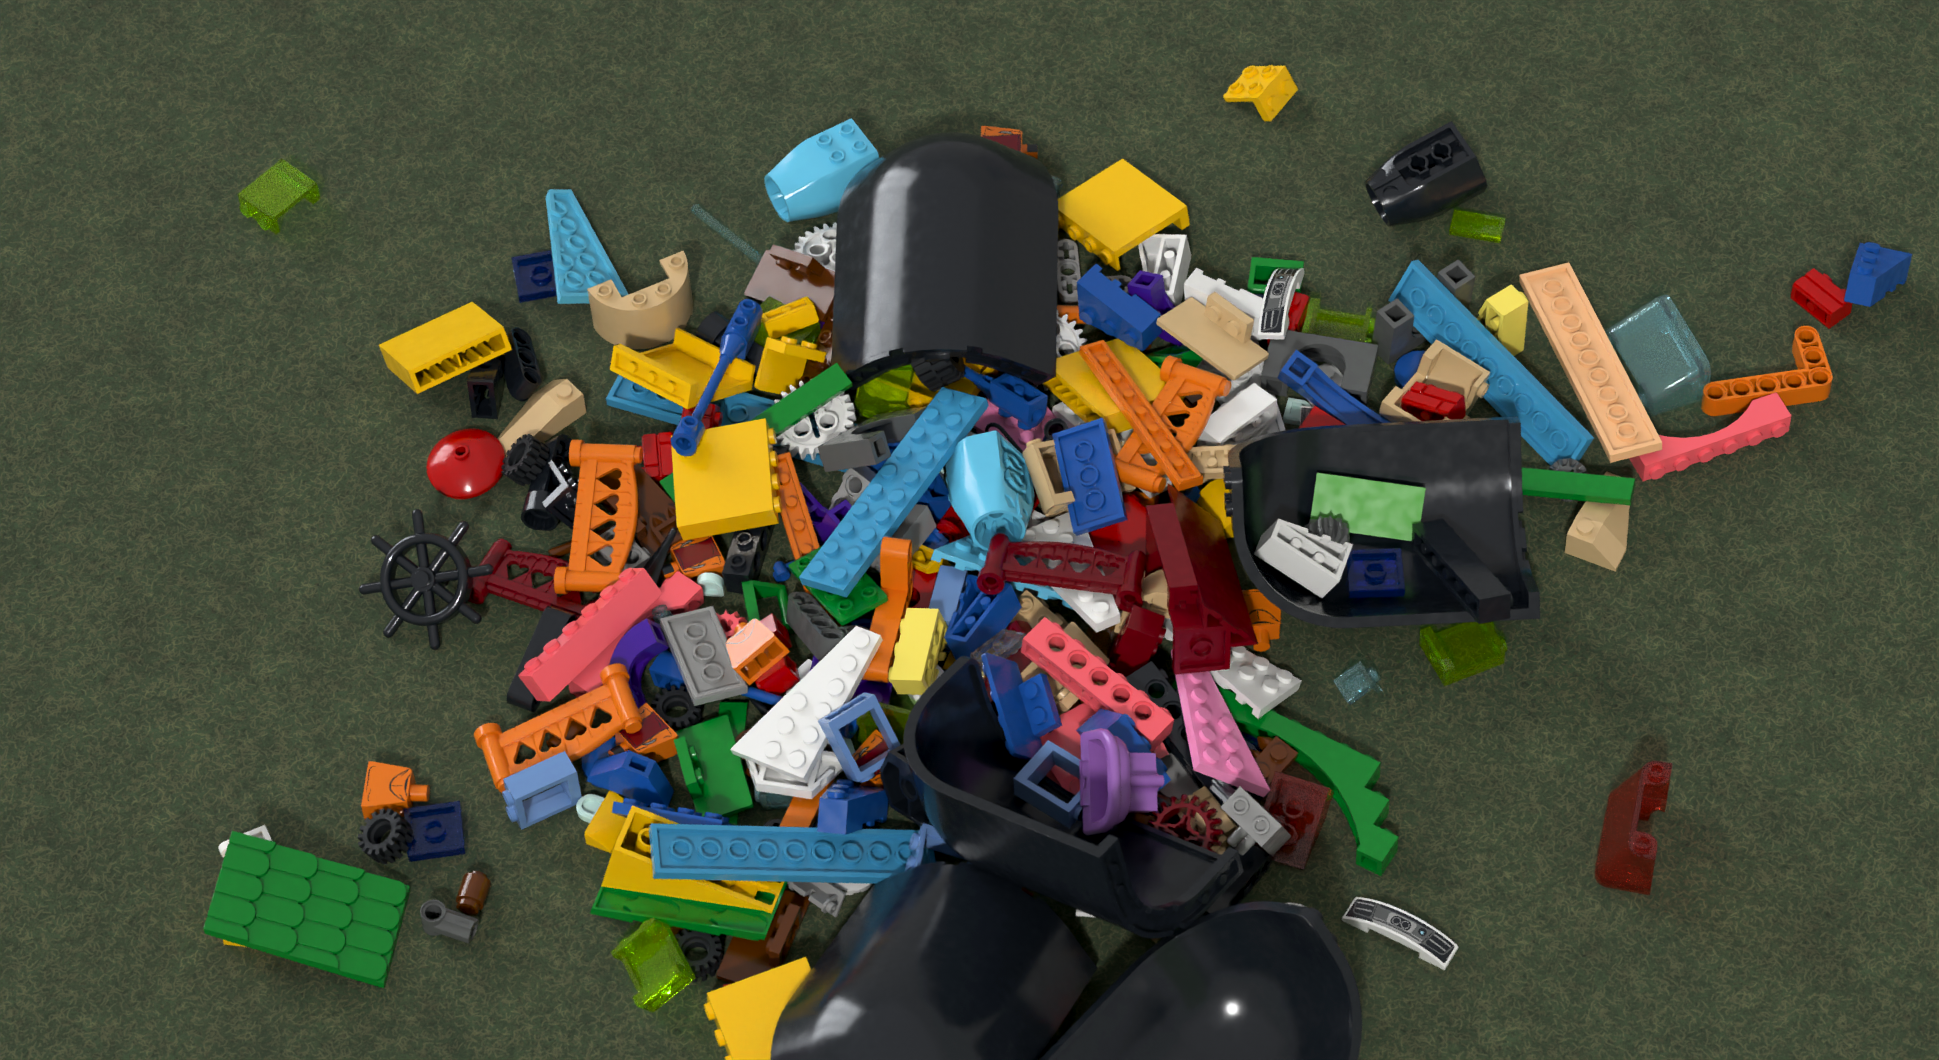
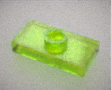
M1454 209L1449 235L1501 243L1506 218Z

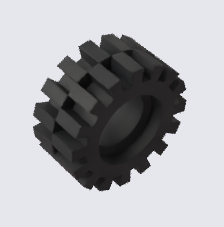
M525 434L522 438L519 437L516 444L513 443L511 445L512 449L507 451L506 455L508 456L503 459L504 464L501 466L502 474L521 486L531 483V479L535 480L537 478L536 474L542 472L541 467L546 465L545 459L549 457L547 445L532 435Z
M670 686L671 691L669 692L664 688L662 689V696L657 693L655 695L656 701L652 700V709L675 732L699 724L703 720L701 705L694 706L688 690L687 692L685 690V686H680L679 690H676L675 686ZM676 706L685 707L688 710L685 715L678 718L666 715L670 708Z
M380 809V814L375 811L372 813L373 818L371 820L368 817L364 820L367 825H361L359 829L363 834H358V839L360 840L358 845L365 854L377 863L387 864L388 861L393 863L396 862V856L399 859L403 857L401 853L403 850L408 851L409 847L406 844L412 843L413 838L410 835H413V830L410 828L412 827L411 824L396 811ZM391 830L388 838L384 842L380 843L382 836L387 831Z
M687 929L681 930L682 937L677 933L674 937L675 942L671 941L670 957L676 974L678 976L682 974L683 979L686 981L690 976L692 982H697V977H701L702 981H706L707 974L711 978L715 976V969L718 970L723 960L722 945L718 935L715 936L694 930L688 933ZM695 947L704 948L708 952L707 956L699 961L688 960L686 953Z

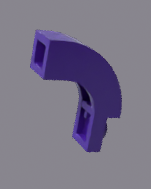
M1140 270L1127 285L1128 293L1131 297L1136 294L1158 311L1161 316L1176 307L1166 294L1163 275ZM1162 329V333L1159 335L1160 338L1174 345H1183Z
M800 482L818 543L823 545L851 509L852 505L845 499L831 510H828Z
M647 618L632 627L621 638L609 664L620 663L626 666L630 676L628 683L638 709L647 703L641 687V677L645 666L652 658L669 648L660 625Z

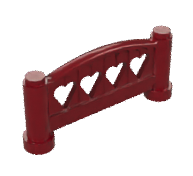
M997 533L990 539L984 568L978 574L977 586L983 593L989 595L1000 593L1004 588L1005 581L1098 593L1103 592L1116 595L1115 603L1117 607L1125 612H1130L1133 605L1139 607L1143 605L1144 592L1142 587L1147 567V558L1139 550L1131 552L1128 556H1122L1106 550L1072 543L1049 541L1010 542L1007 535ZM1014 556H1032L1036 559L1023 566L1019 564ZM1047 558L1052 561L1061 560L1063 562L1054 569H1048L1042 559ZM1069 563H1087L1091 566L1079 573L1075 572ZM1103 565L1108 568L1116 567L1118 569L1109 576H1103L1097 566Z
M498 539V541L493 543L479 564H490L493 566L494 571L491 575L473 577L472 592L468 601L482 604L488 594L491 593L543 612L547 606H552L575 614L579 618L582 615L581 611L587 605L595 603L598 599L583 606L581 605L580 598L581 591H571L568 594L557 597L554 590L556 567H569L568 561L537 553L512 551V545L507 540ZM512 564L518 565L519 568L529 569L527 573L513 580L508 579L507 568ZM534 573H542L543 576H551L553 578L550 582L536 589L533 588L532 575Z

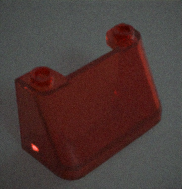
M1661 761L1648 762L1611 791L1595 866V879L1601 886L1650 895L1657 853V841L1651 834L1637 831L1638 820L1649 821V817L1654 811L1665 812L1673 763Z

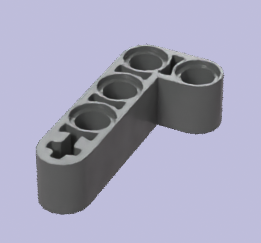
M792 592L788 596L786 622L819 661L855 626L870 631L868 628L859 625L838 627L809 593Z

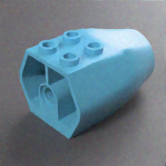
M851 118L806 139L796 146L765 176V187L776 212L786 222L826 216L838 211L841 198L849 182L860 170L879 159V155L875 147Z
M996 430L965 437L957 443L954 454L946 463L948 499L953 509L964 523L974 543L983 550L988 551L990 539L997 533L1007 535L1010 542H1021L1025 536L1033 511L1035 497L1033 483L1022 453Z

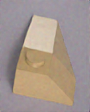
M568 379L553 380L535 392L497 438L502 444L505 455L508 450L512 449L511 445L517 443L519 437L522 438L523 435L530 434L543 443L586 413L583 393Z
M1607 471L1604 474L1605 476L1621 477ZM1586 501L1567 533L1565 553L1616 572L1626 553L1630 505Z

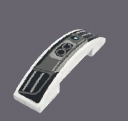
M1278 268L1272 273L1262 301L1258 339H1285L1290 323L1288 312L1295 289H1300L1305 273L1304 268Z
M1355 897L1342 917V921L1368 933L1372 929L1419 952V958L1443 970L1447 968L1459 947L1450 938L1425 921L1380 901Z

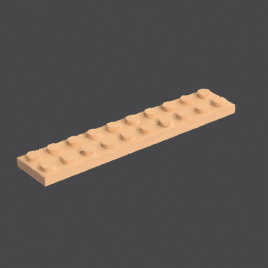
M1570 263L1520 274L1519 283L1610 463L1662 450V441Z

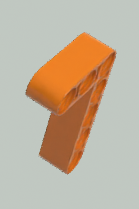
M1801 326L1795 331L1792 353L1798 370L1710 382L1703 389L1702 411L1709 416L1745 412L1752 400L1776 392L1785 406L1827 399L1830 394L1833 377L1817 330L1811 326Z
M883 537L880 549L881 589L887 594L888 601L875 608L870 631L881 635L883 641L862 680L889 683L888 672L889 668L893 666L895 659L894 647L899 642L901 635L900 622L905 618L912 596V540Z

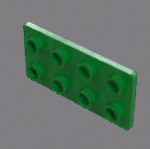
M821 547L788 565L789 570L799 581V576ZM866 572L847 598L805 586L842 626L888 601L887 594Z
M728 715L676 731L678 738L674 739L685 783L693 799L696 812L702 813V817L705 816V812L716 813L726 817L753 808L754 804L741 758L732 754L730 750L736 744Z

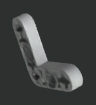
M1063 239L1058 241V297L1065 304H1078L1077 281L1081 278L1078 247L1074 241ZM1067 249L1069 251V259H1064L1063 250ZM1064 269L1075 271L1074 274L1069 276L1061 273ZM1125 275L1106 276L1111 281L1117 279L1122 283L1121 286H1124V291L1129 294L1127 285L1132 280L1130 277ZM1067 284H1072V294H1068Z

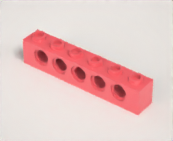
M1044 617L1023 638L1021 653L1095 712L1099 709H1105L1120 714H1127L1136 724L1135 731L1150 743L1152 747L1150 749L1151 753L1172 732L1174 718H1172L1167 709L1153 703L1144 691L1134 688L1129 684L1125 676L1115 673L1101 657L1091 654L1086 650L1082 642L1072 639L1056 622H1051ZM1051 648H1058L1061 651H1053ZM1072 665H1080L1083 668H1075ZM1093 682H1101L1104 685H1096ZM1115 699H1123L1126 702L1120 703ZM1137 716H1144L1147 719L1141 720Z

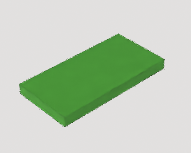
M1317 472L1310 519L1318 520L1319 516L1327 518L1331 515L1333 519L1341 518L1342 522L1347 523L1349 533L1412 541V524L1421 523L1426 488Z

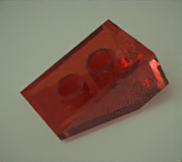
M1275 771L1264 809L1284 827L1291 837L1273 855V861L1298 869H1305L1326 819L1334 794L1332 789ZM1255 842L1254 845L1256 847L1265 851L1257 842Z

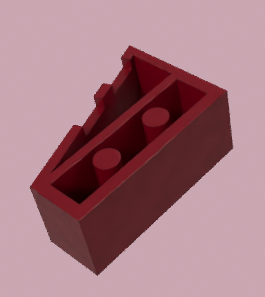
M1133 605L1111 646L1108 656L1110 662L1107 666L1115 673H1120L1127 677L1148 664L1151 657H1154L1158 644L1162 643L1165 636L1166 628L1162 627L1165 616Z

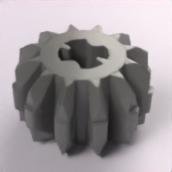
M1331 515L1327 518L1319 516L1318 520L1310 519L1309 524L1305 525L1310 534L1319 537L1325 534L1331 537V541L1342 545L1345 542L1350 543L1349 528L1347 523L1342 522L1341 518L1333 519Z

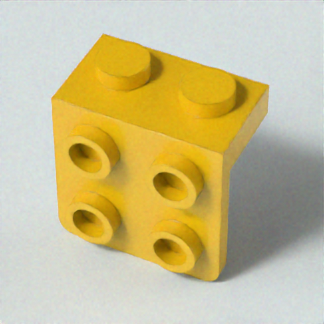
M1252 65L1242 71V75L1235 83L1229 86L1223 98L1226 102H1253L1264 121H1272L1297 92L1298 88L1286 66Z
M782 336L781 340L767 337L754 386L761 391L780 395L783 391L789 394L791 393L790 385L797 388L799 379L803 376L807 359L824 363L826 352L817 350V344L802 340L800 345L796 344V339Z

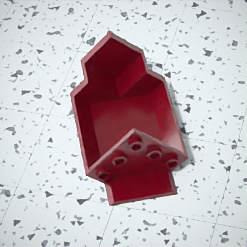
M1167 483L1171 503L1146 505L1145 555L1147 558L1146 574H1152L1163 569L1167 582V609L1173 626L1172 668L1174 675L1230 669L1231 647L1258 645L1221 521Z

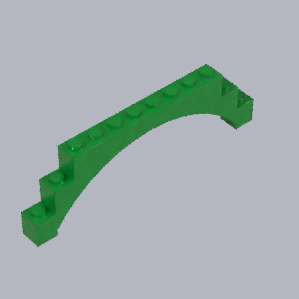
M1176 680L1171 686L1173 689H1178ZM1217 684L1216 686L1242 736L1257 741L1258 736H1267L1273 739L1277 736L1298 752L1295 762L1309 771L1327 789L1346 817L1357 846L1356 865L1382 876L1398 851V836L1389 829L1380 828L1389 814L1390 799L1378 791H1371L1380 778L1381 762L1371 755H1364L1353 750L1345 743H1339L1328 738L1320 731H1313L1303 726L1297 720L1279 715L1273 709L1257 719L1252 714V707L1247 703L1241 705L1235 699V693L1228 689H1223ZM1152 692L1150 694L1153 698H1161L1163 696L1160 692ZM1170 713L1174 720L1179 718L1177 714Z

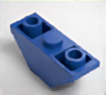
M630 750L596 760L587 779V782L627 798L639 800L641 803L648 804V806L651 803L669 806L674 794V789L657 762Z

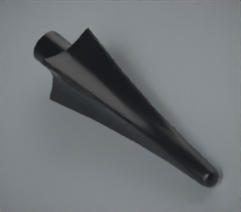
M676 528L670 530L660 547L643 567L656 585L671 543L677 533Z

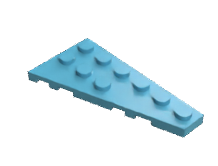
M549 189L546 195V206L558 304H589L587 289L608 280L613 281L621 297L629 295L572 190Z
M969 535L934 549L931 560L940 563L941 559L944 558L955 562L954 568L980 571L984 568L987 551L978 547ZM1016 558L1020 565H1027L1022 558ZM1005 581V583L1011 584L1013 589L1022 592L1024 587L1038 591L1037 597L1045 600L1061 599L1062 605L1073 609L1050 586Z

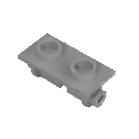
M787 882L789 889L797 891L802 896L809 897L808 900L821 908L823 913L828 912L834 917L838 916L846 893L835 885L822 882Z

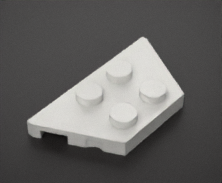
M830 751L822 752L806 783L745 759L756 791L813 799L843 770L835 753Z

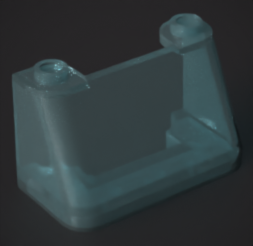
M1665 294L1652 299L1605 330L1616 354L1620 353L1639 385L1638 396L1649 417L1702 400L1703 389L1706 384L1710 383V364L1669 295Z

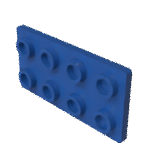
M986 652L981 655L984 664L983 672L990 684V695L996 704L999 714L998 722L1003 728L1006 737V748L1012 756L1030 761L1042 747L1040 737L1062 726L1047 675L1039 673L1023 682L1016 662Z

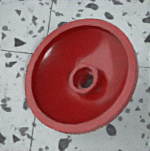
M480 429L458 430L442 438L431 450L427 460V475L432 486L447 497L455 499L474 498L489 491L503 475L501 466L504 464L503 459L506 458L505 451L500 441L487 431Z

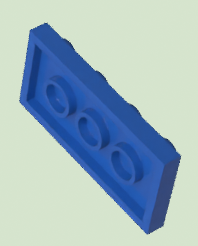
M1100 418L1052 434L1064 492L1072 491L1075 501L1068 505L1073 533L1078 536L1128 520L1106 421Z
M624 798L623 803L614 801L612 813L627 818L633 805L679 824L733 825L729 823V818L722 817L720 814L705 812V816L702 817V813L695 812L692 809L678 807L677 812H675L674 808L658 803H651L649 808L648 804L629 798Z

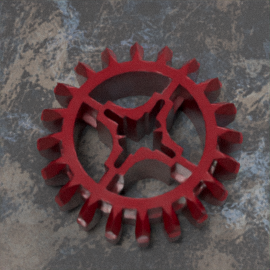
M1182 794L1180 803L1177 797L1172 796L1170 797L1171 806L1162 801L1160 805L1164 811L1162 813L1159 811L1152 812L1158 817L1157 821L1148 820V825L1183 840L1184 837L1173 830H1186L1185 827H1187V830L1197 837H1185V841L1202 843L1201 847L1215 852L1211 849L1213 845L1222 847V842L1216 840V836L1224 835V831L1215 827L1221 825L1223 821L1220 818L1212 819L1218 811L1215 808L1208 810L1210 803L1206 800L1199 804L1200 799L1198 796L1194 795L1190 803L1189 797L1186 794ZM1187 811L1186 815H1183L1178 823H1168L1175 814ZM1196 813H1199L1205 822L1206 835L1199 833L1196 829Z

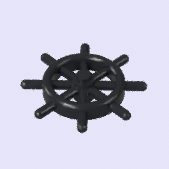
M415 509L412 512L414 534L403 538L394 546L378 535L372 536V545L383 552L386 557L381 567L380 581L360 585L359 592L363 595L381 592L387 606L395 614L383 631L385 637H392L403 621L413 625L427 626L430 648L437 650L441 645L438 625L450 621L459 613L474 624L481 622V615L467 605L472 592L473 577L491 575L494 568L490 564L471 567L466 553L458 545L469 529L468 522L461 521L449 538L440 534L425 533L423 513L420 509ZM427 544L441 548L431 564L429 563ZM415 547L419 567L404 556ZM450 556L455 563L456 569L439 571ZM398 565L410 573L411 576L395 579ZM458 580L454 595L445 587L449 581ZM414 587L404 602H402L397 590ZM434 593L448 603L439 612H436ZM422 594L425 615L412 611V608Z

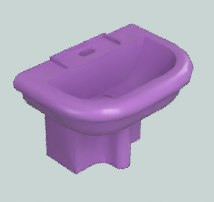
M1099 728L1083 732L1080 737L1081 760H1079L1080 807H1082L1084 834L1089 836L1105 833L1112 829L1113 826L1124 821L1128 813L1158 811L1157 792L1164 785V776L1157 773L1156 753H1129L1122 739L1114 736L1106 729Z

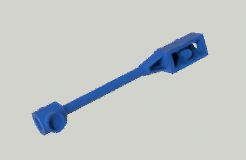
M744 299L738 304L721 339L720 360L692 416L681 418L671 437V445L682 456H692L696 453L697 446L705 432V426L701 420L729 364L735 358L745 360L761 328L763 310L757 302L751 299Z
M964 364V377L974 382L977 388L989 399L990 403L998 407V414L1000 416L1016 418L1018 420V427L1024 430L1032 429L1041 423L1046 414L1048 399L1046 394L1012 375L1005 373L998 378L979 374Z
M665 650L658 654L649 668L654 685L662 689L666 688L668 691H671L670 686H675L676 690H679L680 686H685L687 692L686 685L672 652ZM748 686V693L742 694V696L773 706L783 698L782 696ZM860 717L839 729L842 737L851 739L855 735Z

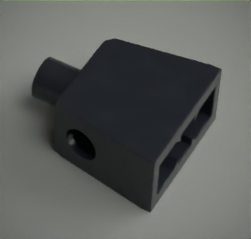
M496 357L472 368L469 373L467 386L472 418L498 419L504 391L502 361ZM486 390H488L487 397H489V399L483 396V393Z

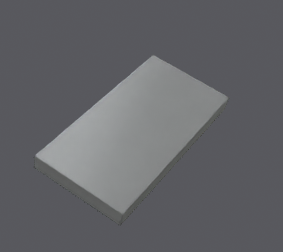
M713 606L660 618V626L694 706L748 693L746 681L732 667L726 648L727 637Z

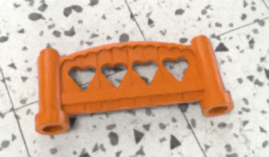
M1169 355L1165 358L1160 369V379L1167 383L1151 406L1170 432L1177 434L1175 439L1187 454L1203 433L1211 416L1216 397H1226L1229 394L1231 381H1228L1226 377L1184 364L1180 358ZM1196 394L1203 396L1197 400V406L1194 408H1188L1180 398ZM1184 413L1190 415L1184 420V425L1181 427L1173 426L1167 417ZM1134 430L1117 456L1113 454L1119 481L1154 494L1162 493L1166 486V478L1163 477L1165 472L1158 463L1155 466H1149L1140 454H1148L1150 451Z
M571 440L569 447L570 466L580 467L569 567H556L554 574V590L556 594H568L569 591L602 592L606 587L614 585L619 580L618 576L627 562L637 527L638 489L634 465L642 463V447L621 444L585 443L584 440ZM615 470H620L622 475L618 480L621 485L616 490L610 489L598 480ZM616 495L619 497V501L615 504L618 508L616 514L608 515L596 506L599 502ZM608 521L616 522V527L613 529L615 537L610 541H606L592 530ZM610 546L613 548V552L610 555L612 563L609 566H602L590 557L595 552Z
M615 663L605 667L600 673L603 686L524 722L515 728L502 733L501 727L496 723H487L478 727L474 732V738L477 746L483 750L495 788L502 793L505 791L504 778L565 751L570 761L573 762L607 742L620 730L624 729L627 733L638 732L642 728V718L628 683L630 676L625 665ZM597 709L612 716L610 722L601 723L598 728L591 727ZM571 721H575L587 728L583 735H576L574 739L566 740ZM546 733L561 739L559 746L551 747L547 752H541ZM523 744L536 751V755L532 759H525L521 764L515 763L520 745Z

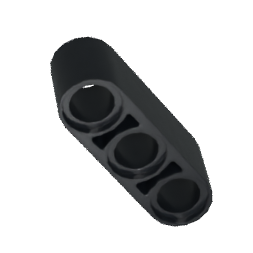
M515 327L507 334L512 350L499 357L502 361V369L509 393L516 400L524 402L540 386L542 377L529 334L523 329Z

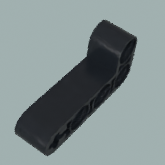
M552 606L545 608L507 693V703L531 712L537 710L542 701L535 699L518 675L525 669L524 665L530 659L538 657L544 651L543 647L549 641L557 639L563 633L562 629L568 623L578 619L575 614Z

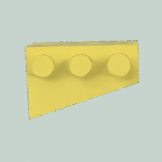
M1509 285L1486 299L1476 319L1513 356L1524 350L1528 299L1524 293Z
M907 608L905 618L900 622L901 635L899 642L894 647L895 659L893 666L889 668L888 672L889 682L892 683L897 694L922 695L935 682L939 674V670L935 668L939 661H944L946 658V652H943L947 644L944 636L948 628L939 609Z

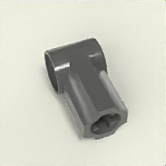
M428 900L420 909L422 927L428 935L436 936L442 934L469 944L477 932L479 925L477 918L447 909L439 900ZM433 916L439 917V918L434 919V920L429 919V918H431V917H433Z

